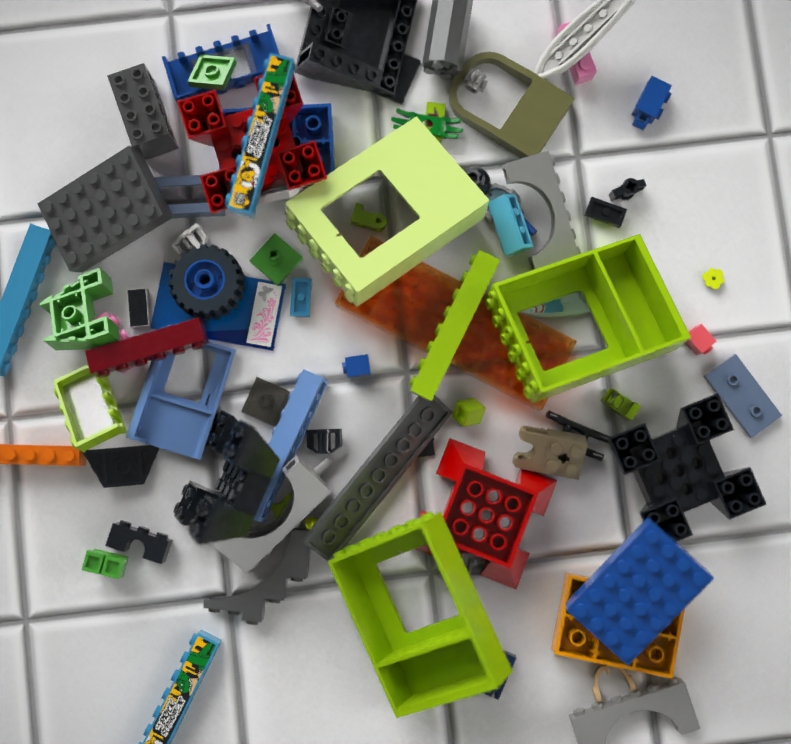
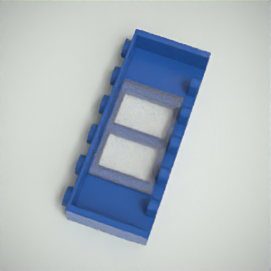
M270 24L266 25L267 32L257 34L256 30L249 31L250 37L240 40L238 35H234L231 37V43L221 45L220 41L213 42L214 48L203 50L202 46H198L195 48L196 53L188 56L184 52H178V59L168 61L166 56H162L176 102L213 90L189 87L187 82L200 55L234 57L237 62L225 91L216 90L217 94H224L230 89H240L245 87L246 84L255 83V77L264 75L265 59L268 60L270 53L279 55Z

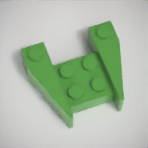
M100 267L81 274L77 277L78 280L62 287L63 291L54 297L51 295L39 303L44 310L51 314L53 335L43 338V341L56 351L93 349L120 341L118 326L110 318L105 316L95 320L93 301L113 294L111 277Z

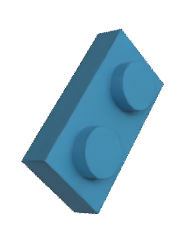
M292 278L291 317L310 318L312 279Z

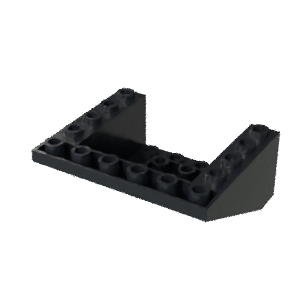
M317 0L323 6V9L317 12L313 7H310L294 72L313 80L393 96L417 0Z

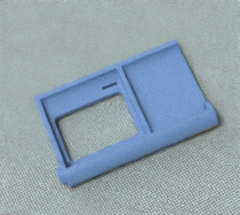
M213 342L204 344L203 349L215 352V358L199 402L171 395L164 391L176 355H167L166 359L160 361L151 360L126 438L201 460L236 349Z

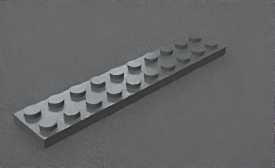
M435 395L431 402L418 396L301 541L325 560L329 561L334 558L333 554L345 548L451 416L453 411Z

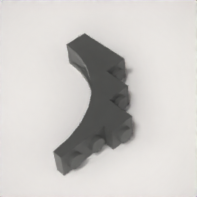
M292 529L289 545L283 559L265 581L253 589L238 595L207 597L204 600L203 608H209L208 611L214 613L226 610L228 614L239 615L242 612L241 620L246 621V624L258 625V622H262L264 619L266 599H269L270 603H280V601L285 600L288 577H291V581L302 582L303 579L308 577L311 548L301 540L309 530Z

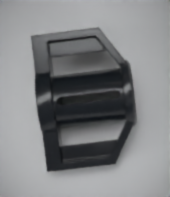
M626 179L620 187L613 189L609 193L610 200H630L634 194L642 191L647 186L645 180Z
M342 429L306 430L307 448L317 454H330L342 447ZM331 433H335V448L331 450ZM314 434H318V450L314 448Z

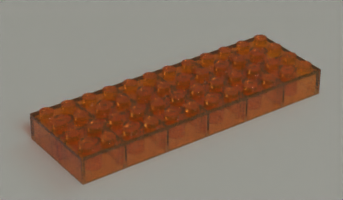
M370 235L359 257H365L385 242ZM421 262L358 307L346 299L343 289L335 301V305L345 312L428 354L429 352L426 351L430 340L435 341L437 334L434 332L439 323H444L446 317L443 314L447 306H452L454 302L451 299L456 288H461L463 282ZM484 294L449 365L541 411L548 398L531 404L530 399L526 398L523 383L516 376V367L508 358V349L501 342L500 331L493 324L492 313L485 306L486 294ZM518 312L520 321L529 338V341L526 343H531L542 369L546 371L566 364L577 341Z

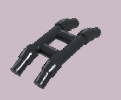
M550 410L546 413L547 418L564 425L562 430L564 432H570L573 429L582 433L581 435H585L587 440L588 437L609 444L608 438L611 436L590 429ZM587 448L585 456L603 461L604 454Z

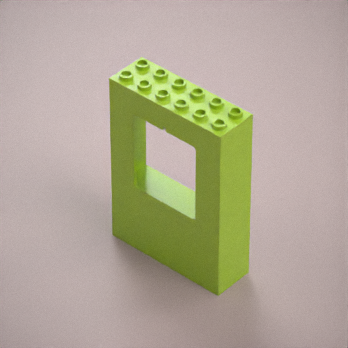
M640 234L494 283L485 297V306L492 313L493 324L500 331L501 342L508 349V358L511 363H514L516 376L519 381H522L524 394L527 399H530L531 404L675 351L691 338ZM580 291L607 345V349L544 371L531 343H526L529 341V338L520 321L518 312Z
M432 511L428 512L418 519L414 518L401 526L400 524L394 526L386 532L382 531L371 538H365L355 545L354 543L334 553V558L327 561L396 718L497 689L513 672L441 512L433 514ZM427 544L430 547L459 615L408 632L404 627L377 564Z

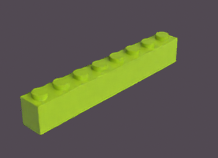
M481 250L478 251L477 255L473 253L468 263L472 266L469 272L464 271L460 282H463L460 289H455L451 298L454 302L451 307L447 306L443 314L446 319L443 324H438L434 332L437 334L434 342L430 340L426 351L429 353L426 359H421L417 367L420 371L417 377L413 375L408 385L411 387V393L427 401H432L500 259Z

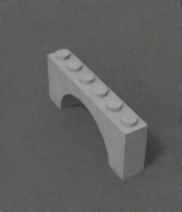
M549 150L505 163L501 166L506 184H524L533 188L543 197L550 211V235L544 247L535 255L528 257L531 270L581 254L580 248L576 247L575 244L576 234L574 229L570 227L569 221H571L569 211L565 209V195L562 191L560 192L558 185L560 184V178L558 173L554 171L555 161L553 155H550Z
M297 455L282 468L291 484L290 499L283 513L269 525L256 530H249L247 536L212 543L245 573L250 569H254L264 556H268L272 552L273 547L284 541L287 534L292 529H296L306 516L314 512L317 505L328 499L331 493L328 484Z
M673 677V679L668 678L662 684H650L647 686V689L641 691L639 689H636L634 692L630 691L629 695L623 697L620 695L614 696L605 703H593L592 707L587 709H575L572 714H569L578 744H605L609 731L618 720L630 713L643 710L659 712L669 717L681 735L701 729L686 684L677 677Z

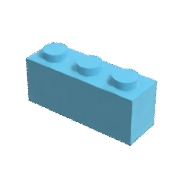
M504 194L490 201L488 204L489 212L493 217L496 226L495 230L499 235L501 248L505 256L517 255L534 247L516 194Z

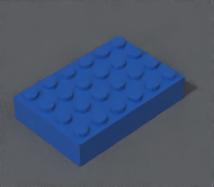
M647 517L565 602L566 610L626 665H629L714 577L709 570L653 520Z

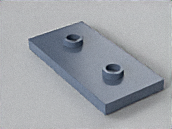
M733 354L704 376L713 390L719 394L724 405L749 438H753L782 416L737 354Z

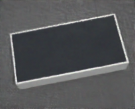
M148 289L127 290L130 328L150 327Z

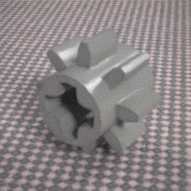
M477 69L473 73L468 71L464 78L465 88L474 94L478 90L483 92L488 82L485 80L486 75Z

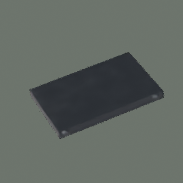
M404 54L395 94L393 96L375 94L403 104L417 69L421 64V60Z

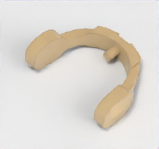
M609 665L599 666L595 670L594 687H592L596 702H602L598 678L604 670L607 674H610L609 668L618 669L623 674L630 691L634 692L636 691V686L632 676L628 675L623 668Z

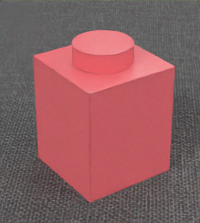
M702 324L695 326L689 331L691 338L685 343L695 355L702 353L706 355L713 349L712 345L716 340Z

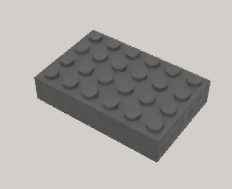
M127 146L37 203L69 271L81 273L173 218L141 150L132 146Z

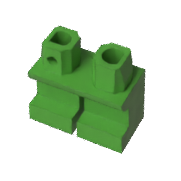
M99 549L87 550L82 570L120 579L124 576L129 557Z

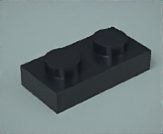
M591 197L584 216L620 228L627 209Z

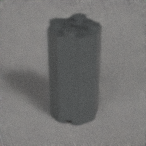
M432 0L422 62L424 73L440 76L441 79L449 80L451 76H456L462 72L473 0Z

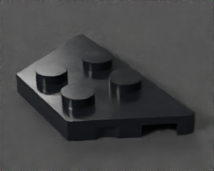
M152 445L94 449L86 450L85 453L83 452V455L88 460L103 488L145 484L160 448Z

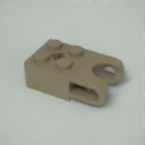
M522 426L520 428V439L532 444L533 448L528 452L515 453L512 460L515 467L579 480L588 446L585 435L549 428L547 430L530 426Z

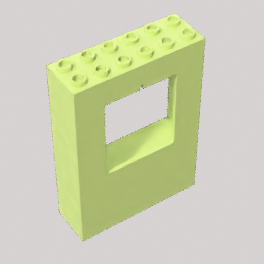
M416 116L326 175V180L314 183L285 202V215L287 217V226L297 232L299 241L309 247V252L314 259L318 258L326 274L330 273L333 277L332 280L336 287L343 289L346 299L358 307L485 217L490 200ZM377 172H380L419 219L365 257L360 258L342 235L337 237L339 232L321 210Z

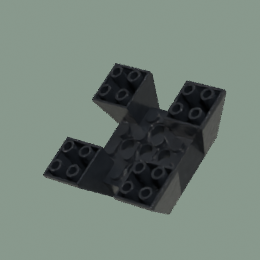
M718 393L680 408L676 428L651 438L646 424L643 423L608 438L623 475L631 472L634 473L646 501V504L639 512L643 522L649 517L676 542L693 535L684 512L710 502L730 520L766 505L751 467L723 472L709 440L734 430ZM668 448L672 450V456L670 458L666 455V451ZM694 458L697 460L696 468L692 466V461ZM676 466L680 469V473L677 476L674 473ZM658 473L662 475V481L660 483H658L656 480V476ZM684 484H686L688 487V490L685 494L682 492V486Z
M223 410L216 414L213 421L215 425L212 431L209 432L206 446L213 451L223 454V458L226 459L222 477L218 478L215 484L216 490L214 491L189 481L188 485L185 484L183 487L182 499L180 503L177 502L173 511L175 513L174 517L181 525H189V535L199 545L247 536L280 461L279 457L254 426L240 419L238 421L233 415Z

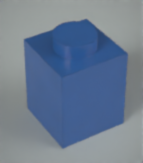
M368 354L345 357L342 367L343 373L347 374L348 378L371 375Z

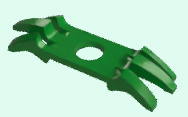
M398 108L396 113L410 119L391 117V121L400 125L406 124L416 116L421 122L429 120L433 124L429 130L431 134L443 139H458L457 134L447 133L463 132V128L447 126L461 123V118L450 119L407 112ZM394 124L393 128L398 129L401 126Z

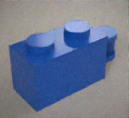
M654 76L650 77L631 114L635 116L632 126L644 131L648 123L652 124L655 119L659 120L664 110L661 107L663 103L668 102L672 94L669 92L671 84Z

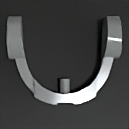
M497 183L491 184L487 193L492 196L493 193L491 191L501 190L506 194H516L518 202H521L520 196L514 189L510 190ZM486 210L484 220L490 224L493 222V218L488 210Z

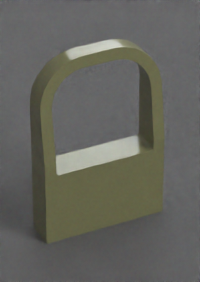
M482 52L471 57L464 64L462 72L452 82L449 92V104L457 118H461L462 122L521 159L541 153L575 99L531 70L495 52ZM488 63L496 65L529 86L501 129L468 112L458 102L457 90L464 81L468 71H471L479 64Z

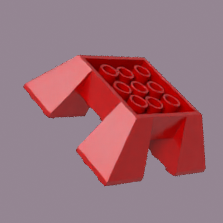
M264 75L254 78L257 91L259 79H263ZM294 75L275 139V143L280 144L272 150L261 192L287 185L290 191L327 179L316 142L312 141L296 146L290 130V123L304 105ZM212 90L177 101L188 139L212 146L215 149L220 170L200 176L211 214L228 210L227 206H225V199L227 194L231 193V178L233 174L236 175L238 168L236 167L237 159H234L237 154H242V139L244 136H247V121L249 117H252L254 110L251 108L225 116L216 90Z
M449 438L436 474L455 481L442 513L457 548L485 559L480 572L481 576L517 589L530 555L529 552L519 549V544L531 513L534 512L541 516L545 515L557 480L535 471L520 469L516 481L513 483L483 471L485 451ZM494 490L497 492L498 498L496 501L490 502L488 494ZM465 502L472 504V510L469 513L462 511V505ZM485 509H488L491 513L488 520L481 519V512ZM421 510L419 518L428 512ZM503 517L509 519V525L505 528L500 526V520ZM481 528L484 532L483 537L475 539L474 531ZM427 544L415 548V550L433 556Z

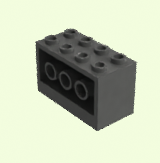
M142 63L107 75L131 146L140 149L145 160L179 149L156 82L146 65Z

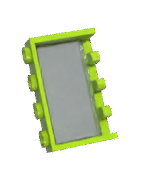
M87 364L53 381L55 385L54 393L60 400L59 408L65 416L66 421L64 423L71 434L70 442L75 449L77 448L85 453L86 450L110 438L127 433L107 376L99 378L91 374Z

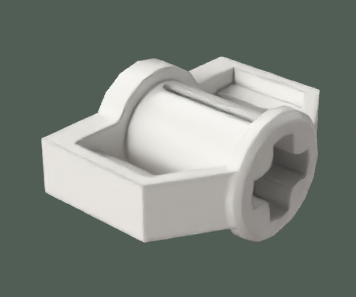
M195 223L191 228L181 233L178 239L171 244L179 256L184 252L180 246L182 242L188 250L193 246L197 249L200 248L201 244L193 235L195 231L202 238V244H207L209 236L198 223Z

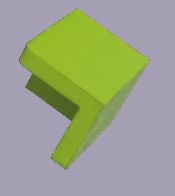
M475 398L458 400L452 417L463 427L480 424L486 407Z

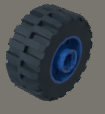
M201 244L198 249L195 246L189 248L190 252L187 254L182 252L180 254L182 258L179 261L177 259L174 261L173 265L175 268L174 270L170 269L169 275L171 280H168L169 287L171 288L170 293L175 299L176 304L187 314L194 318L199 317L204 321H210V319L219 320L221 319L220 316L224 315L227 317L230 315L229 311L232 309L236 310L239 307L237 303L244 298L242 293L246 291V284L244 283L246 279L241 266L234 256L230 255L224 248L219 249L216 245L208 247L206 244Z

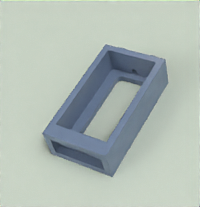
M201 175L154 177L160 191L164 187L202 185ZM208 203L168 205L173 215L172 219L225 216V211L211 214Z

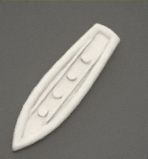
M636 0L595 1L554 38L541 56L534 73L547 80L568 70L599 43Z

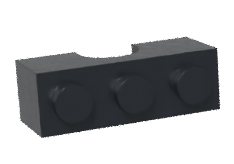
M124 520L112 524L105 546L125 552L129 550L133 540H140L145 547L142 558L159 564L166 562L173 541L168 538L169 535L161 532L153 534L149 532V528L142 526L135 528L131 526L132 523Z

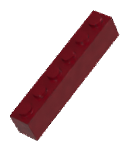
M198 317L86 350L85 354L90 373L102 378L109 376L110 372L116 370L117 372L126 371L133 365L144 366L150 360H164L170 354H184L187 349H201L209 341L204 323Z

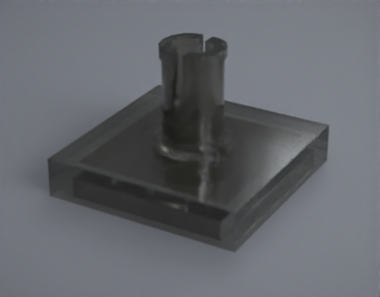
M256 377L241 412L275 427L281 419V411L287 406L291 391Z

